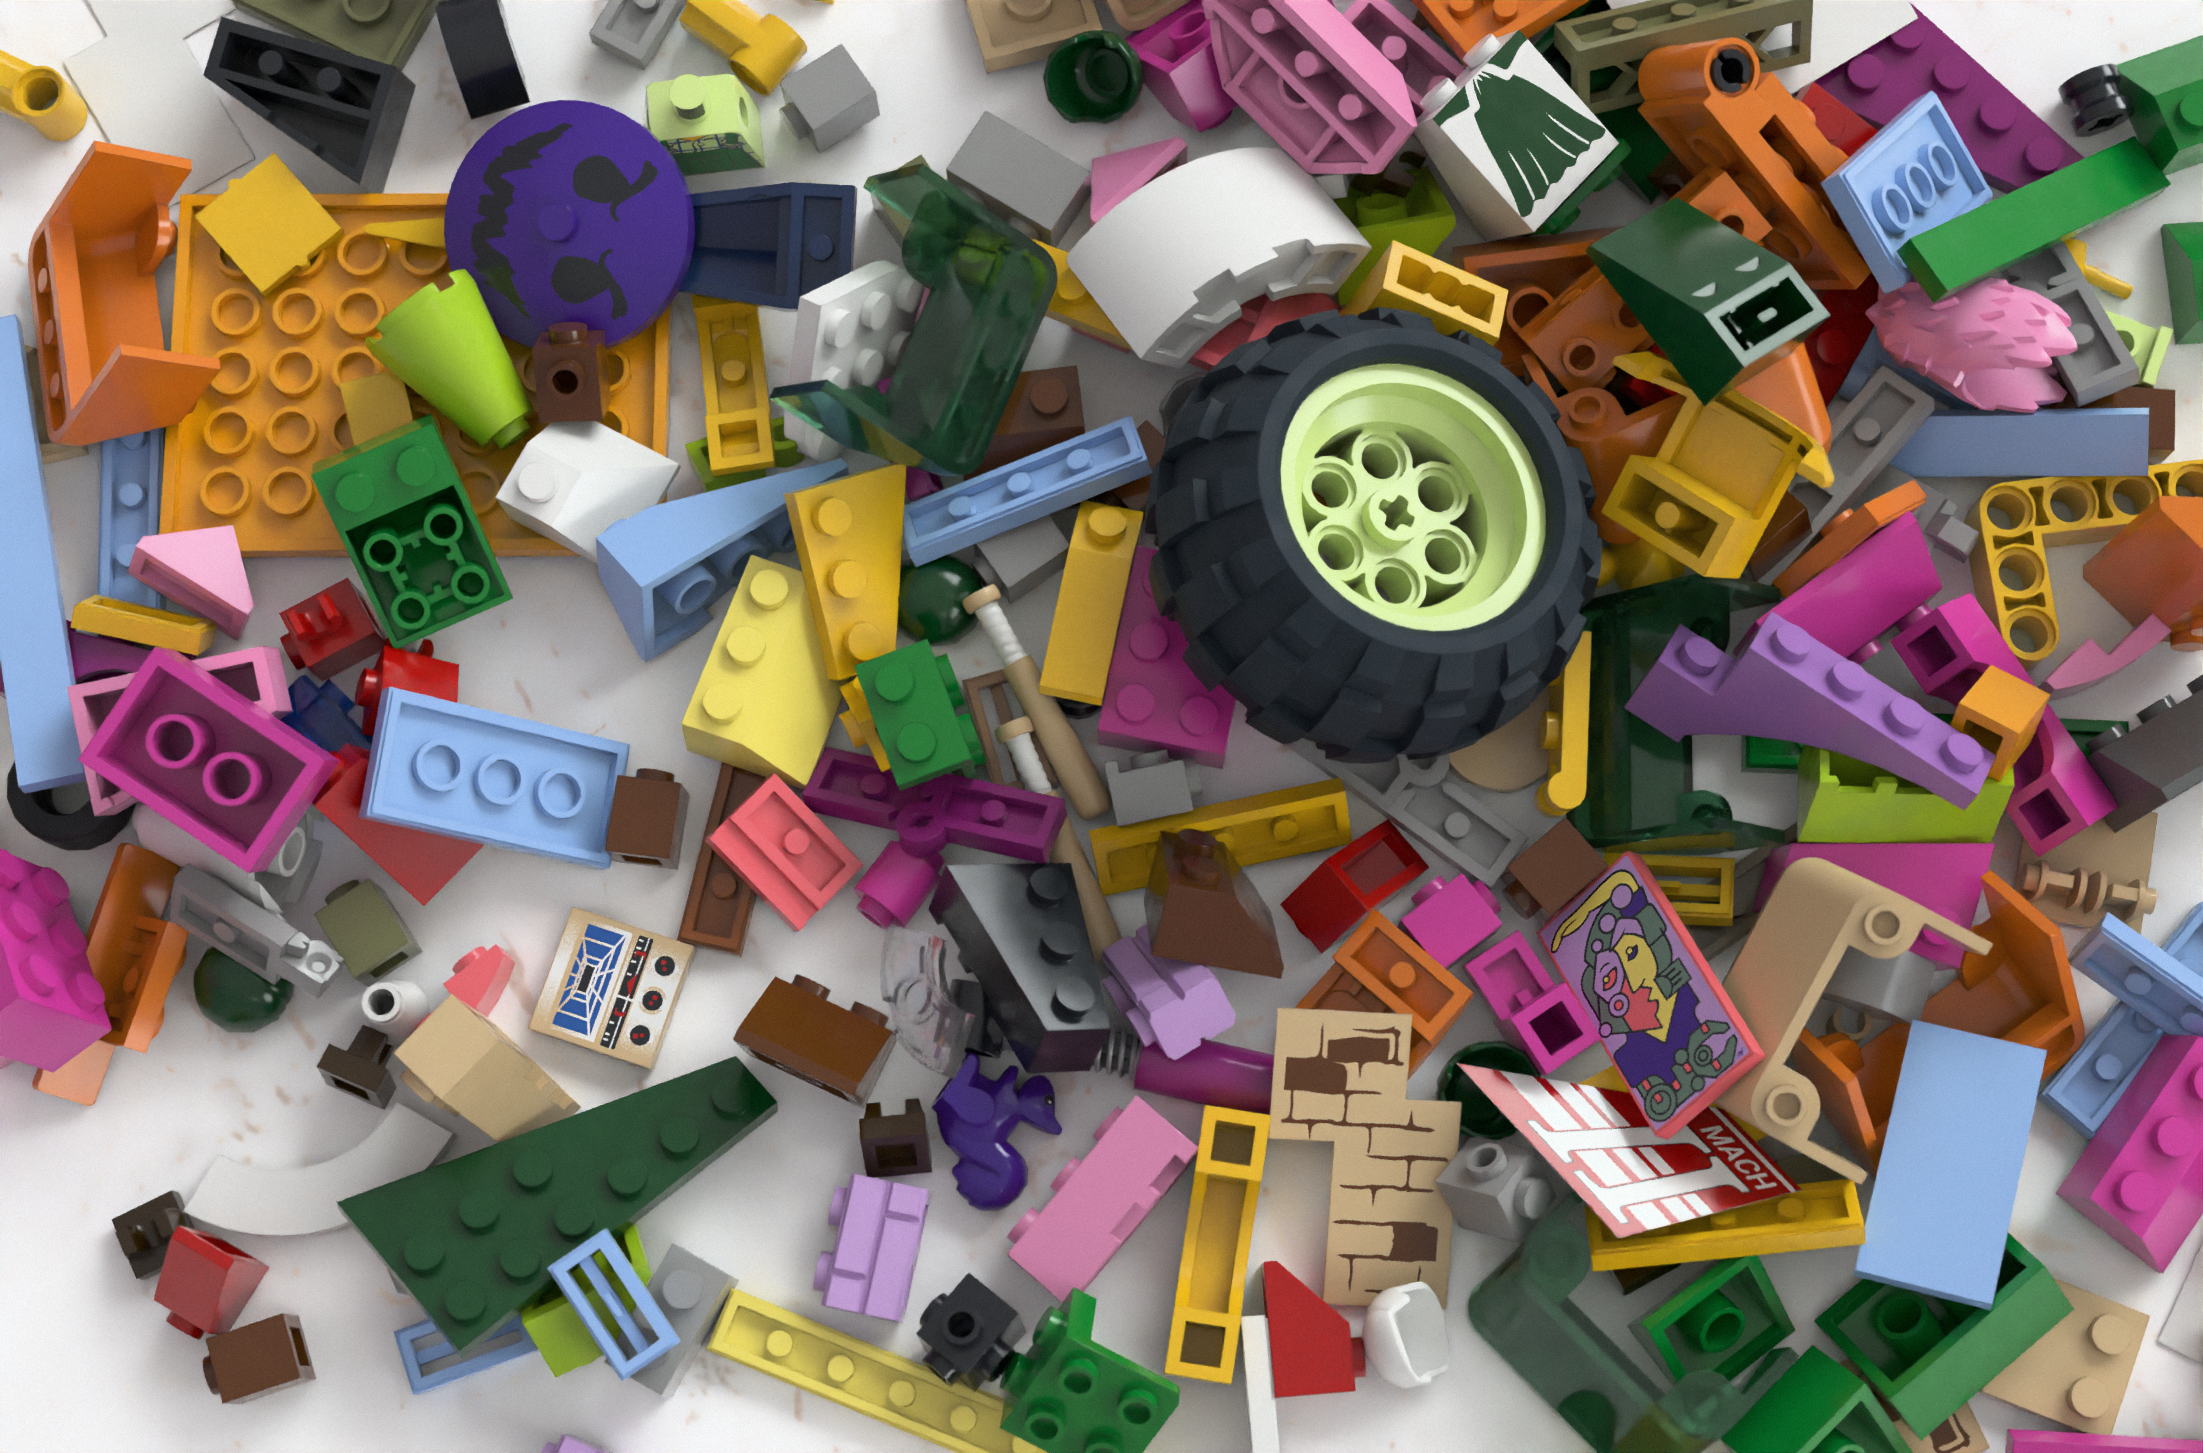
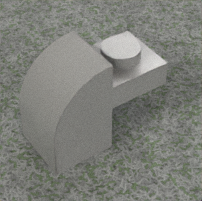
M1848 945L1820 998L1838 1002L1859 1014L1866 1012L1873 1018L1911 1026L1913 1019L1921 1020L1936 965L1909 950L1894 958L1880 959L1866 955Z

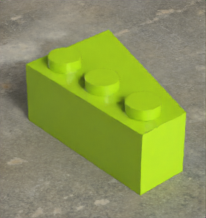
M1804 744L1798 759L1797 842L1990 843L2015 786L2013 766L2000 782L1987 776L1978 796L1965 810H1962L1926 788L1883 768L1834 751Z

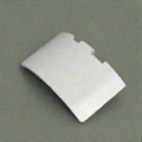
M1250 147L1222 151L1198 158L1159 176L1141 187L1111 209L1076 243L1067 255V264L1140 359L1181 369L1215 334L1243 316L1239 305L1265 293L1271 301L1305 293L1335 295L1372 249V246L1314 177L1307 173L1285 150Z

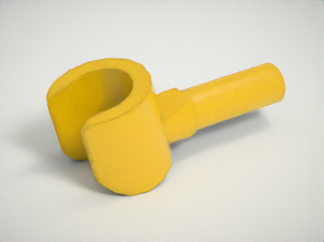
M2071 238L2064 241L2089 285L2097 286L2124 300L2129 298L2133 291L2132 285L2098 270L2097 267L2086 264L2088 246L2085 242Z

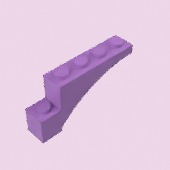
M1770 611L1735 659L1717 648L1709 640L1698 636L1680 624L1647 669L1624 707L1677 743L1685 735H1748L1792 741L1834 751L1878 766L1926 788L1962 810H1965L1978 796L1996 758L1995 754L1979 745L1972 737L1954 729L1923 709L1916 701L1898 693L1867 673L1857 663L1847 660L1810 636L1801 627L1791 624L1773 611Z

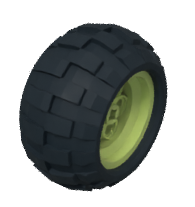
M1377 307L1361 312L1358 316L1355 314L1340 316L1338 309L1311 314L1276 325L1267 336L1237 346L1223 357L1203 378L1180 407L1169 425L1162 457L1153 467L1144 533L1155 534L1154 545L1159 548L1151 558L1148 573L1153 597L1160 617L1167 616L1168 621H1177L1184 637L1189 643L1182 658L1193 674L1209 692L1220 684L1237 701L1247 708L1245 723L1263 735L1283 745L1299 741L1301 738L1316 743L1317 749L1325 750V759L1346 763L1372 764L1389 762L1399 754H1406L1407 760L1434 758L1471 746L1484 736L1513 720L1530 707L1531 703L1535 701L1548 684L1559 677L1571 659L1587 620L1586 617L1580 614L1581 608L1592 600L1599 581L1601 568L1602 538H1597L1598 525L1587 517L1596 498L1594 485L1580 448L1566 446L1560 431L1555 425L1561 417L1559 410L1535 381L1526 387L1514 374L1500 364L1503 353L1487 342L1462 329L1449 336H1445L1436 332L1430 318L1400 309ZM1312 491L1320 494L1325 499L1328 507L1321 505L1315 499ZM1318 552L1326 555L1332 561L1335 570L1327 567L1318 555ZM1375 586L1385 590L1390 597L1391 603L1381 598Z

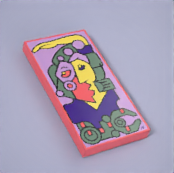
M1627 850L1536 932L1563 980L1602 1037L1599 1040L1655 1136L1669 1140L1766 1057L1641 855Z

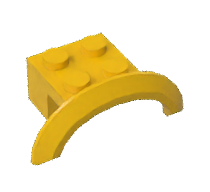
M1649 351L1614 357L1612 364L1632 376L1655 383L1687 398L1656 458L1638 455L1629 456L1601 513L1703 577L1739 579L1795 473L1800 474L1822 488L1831 487L1834 482V474L1824 448L1813 437L1788 420L1734 389L1704 406L1666 357Z

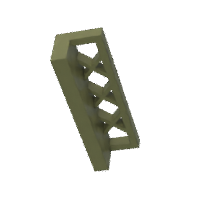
M1649 0L1554 23V46L1571 65V89L1593 114H1598L1645 102L1640 93L1638 82L1635 83L1638 81L1639 67L1649 52L1663 46L1733 37L1746 41L1755 50L1760 63V73L1809 63L1811 61L1813 0ZM1792 23L1791 46L1766 51L1760 46L1776 26ZM1613 65L1623 71L1608 90L1590 94V71Z

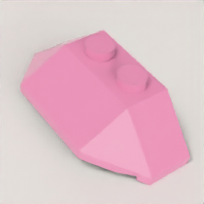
M1202 1L1206 20L1210 19L1212 47L1222 89L1307 173H1381L1417 128V119L1402 73L1329 1Z

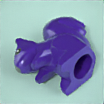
M967 1052L936 1096L931 1108L937 1115V1123L942 1139L953 1153L960 1158L952 1168V1174L958 1182L957 1192L968 1201L970 1206L978 1210L999 1211L1016 1201L1027 1185L1028 1168L1024 1157L1007 1141L1020 1122H1023L1047 1134L1060 1135L1063 1130L1055 1117L1054 1088L1046 1076L1040 1074L1031 1076L1019 1089H1016L1015 1085L1019 1072L1017 1066L1010 1065L994 1081L979 1072L980 1059L978 1055L973 1052Z

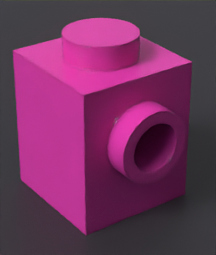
M1461 873L1447 884L1443 877L1439 875L1410 898L1416 908L1400 919L1397 928L1446 970H1449L1497 933L1502 926V922L1496 916L1501 912V907L1494 895L1481 881L1477 880L1471 884L1464 874Z

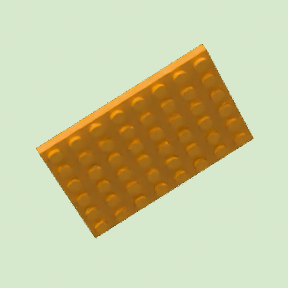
M449 193L311 194L342 228L344 233L310 260L311 266L308 270L303 271L299 269L265 297L194 217L221 194H180L171 351L219 359L221 370L198 399L194 411L187 414L179 424L166 427L159 534L233 525L241 557H350L311 477L313 463L354 446L339 384L389 371L388 368L372 356L365 346L364 340L366 337L381 339L383 336L375 326L402 302L433 282L440 292L455 284L448 275L452 270L449 265L446 249L372 236L362 228L369 223L444 218ZM673 301L663 314L640 334L620 345L606 349L611 404L603 421H597L667 458L669 452ZM498 332L534 409L532 415L526 420L531 426V430L516 443L502 451L496 443L486 448L481 447L408 386L416 419L432 413L496 557L581 556L510 519L495 498L526 444L552 423H539L532 347L520 344ZM667 493L660 504L667 502Z

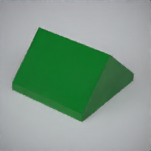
M1758 1255L1714 1259L1627 1326L1691 1410L1796 1331Z

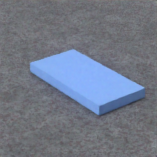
M1933 91L1914 99L1820 183L1885 295L1904 286L1913 277V274L1896 252L1905 242L1916 235L1986 204L1993 197L1992 191L1936 93H1933Z
M388 687L381 691L359 818L597 870L610 869L612 858L605 851L617 775L625 776L630 744Z
M1912 1020L1865 1223V1244L1860 1245L1854 1276L1991 1310L2047 1050Z

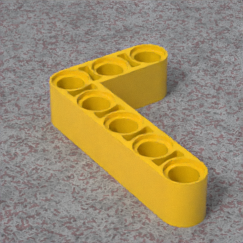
M2203 459L2148 465V476H2053L2003 482L1990 487L1968 510L1964 523L1979 533L1977 536L1978 543L1969 555L1976 600L2026 672L2031 671L2053 652L2059 641V626L2044 548L2111 541L2158 496H2177L2176 486L2190 489L2195 497H2203ZM2113 493H2121L2127 496L2135 506V515L2121 512L2114 503ZM2056 500L2065 503L2074 515V522H2064L2058 519L2051 510L2050 501ZM1987 508L2003 510L2010 517L2012 529L2005 530L1996 527L1988 517ZM1999 568L2014 570L2021 577L2023 590L2014 591L2007 588L2000 580ZM2011 628L2021 629L2031 636L2034 643L2033 653L2023 652L2015 647L2010 638Z

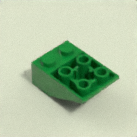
M432 413L313 463L311 477L393 648H401L513 599L510 588Z

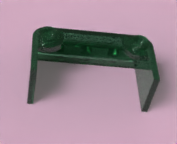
M921 163L869 176L863 186L871 194L911 220L902 243V260L908 273L916 281L931 290L885 396L869 386L859 385L841 389L825 379L774 387L769 399L846 448L940 476L966 475L975 471L986 455L1055 292L1057 269L1053 258L1043 247Z
M1696 573L1595 597L1581 608L1580 614L1587 618L1583 631H1591L1587 782L1584 800L1580 805L1566 813V818L1596 852L1625 853L1629 850L1636 854L1713 855L1785 844L1784 830L1733 820L1730 804L1721 794L1707 790L1693 791L1692 735L1683 736L1680 742L1677 743L1624 708L1645 672L1680 624L1698 636L1709 640L1717 648L1725 652L1730 639V612L1779 602V588L1743 578L1703 577Z
M1571 1187L1534 1225L1521 1243H1516L1473 1287L1465 1305L1468 1324L1473 1332L1594 1453H1702L1724 1436L1800 1356L1791 1347L1771 1349L1735 1386L1724 1376L1716 1372L1699 1370L1681 1377L1665 1394L1567 1297L1586 1277L1591 1262L1590 1250L1586 1240L1566 1220L1584 1201Z

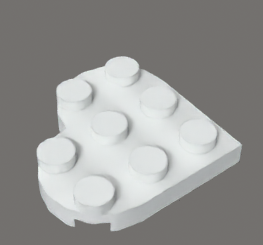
M882 260L871 262L800 297L784 410V435L786 438L797 443V452L823 463L839 454L848 446L851 440L861 443L869 436L875 421V412L870 408L875 384L884 378L894 366L904 369L918 308L921 304L926 280L923 277L910 273L903 267Z

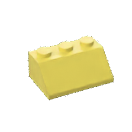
M754 555L750 556L681 725L687 751L765 777L775 773L784 783L804 790L819 762L844 699L839 686L850 682L852 677L842 680H831L828 678L802 571Z

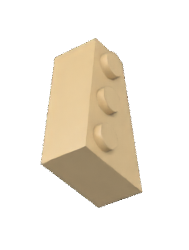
M452 993L393 1053L408 1067L400 1075V1078L421 1099L428 1104L432 1102L442 1111L446 1109L455 1117L459 1114L498 1143L573 1116L581 1108L570 1095L491 1019Z

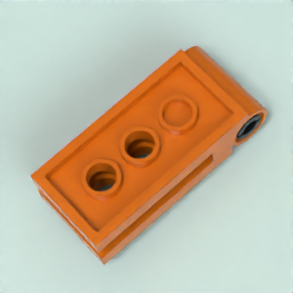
M1731 37L1663 46L1649 52L1641 62L1638 71V86L1645 102L1637 110L1694 177L1710 163L1726 171L1773 228L1761 239L1764 242L1763 248L1789 262L1811 290H1856L1868 277L1871 270L1858 255L1861 254L1820 184L1849 157L1842 150L1827 141L1815 126L1816 118L1813 112L1804 103L1793 98L1773 72L1760 73V63L1755 50L1742 39Z

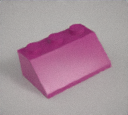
M1191 0L1153 25L1132 32L1124 40L1138 52L1145 78L1144 84L1172 118L1201 133L1205 129H1211L1224 123L1238 104L1222 89L1212 47L1210 19L1206 20L1202 6L1203 0Z
M1907 511L1770 611H1773L1791 624L1801 627L1810 636L1847 660L1862 666L1884 649L1877 641L1879 638L1895 627L1902 633L1932 611L1927 604L1942 589V585L1918 521L1910 511ZM1770 611L1752 624L1732 652L1736 657Z
M2162 1035L2055 1193L2158 1273L2165 1271L2203 1214V1038L2199 1035Z

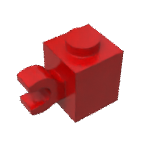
M348 577L279 613L289 632L281 636L280 641L291 662L298 671L307 667L322 682L381 651L386 640L363 594Z
M387 636L374 669L364 668L357 683L354 703L363 707L361 734L374 735L381 691L388 687L457 703L459 664L432 658L434 646L430 639L423 638L417 653L405 651L402 647L398 649L393 648Z

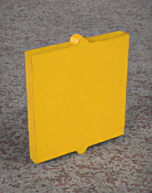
M272 153L240 180L236 178L229 180V189L194 216L264 297L299 269L303 271L308 270L311 266L310 260L344 233L342 228L275 153Z

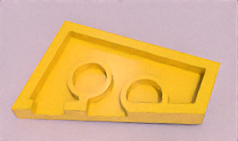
M893 462L783 493L828 678L831 680H842L855 676L857 673L854 665L896 650L907 462Z

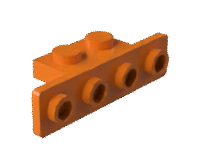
M121 843L118 846L85 936L87 941L86 953L94 977L103 989L105 995L103 1004L112 1030L55 1072L37 1068L32 1082V1087L35 1090L92 1106L96 1102L115 1046L142 1053L147 1052L150 1041L158 1034L164 1020L163 1005L172 980L181 971L186 959L187 950L185 943L189 932L175 923L161 920L173 888L174 877L178 874L180 866L150 850L130 843Z

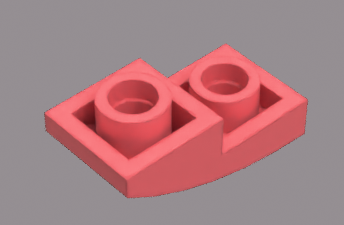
M497 944L489 950L481 946L467 953L453 966L452 970L456 975L443 985L450 994L452 993L488 1017L509 981L515 962ZM430 1013L423 1020H421L414 1030H416L432 1013Z

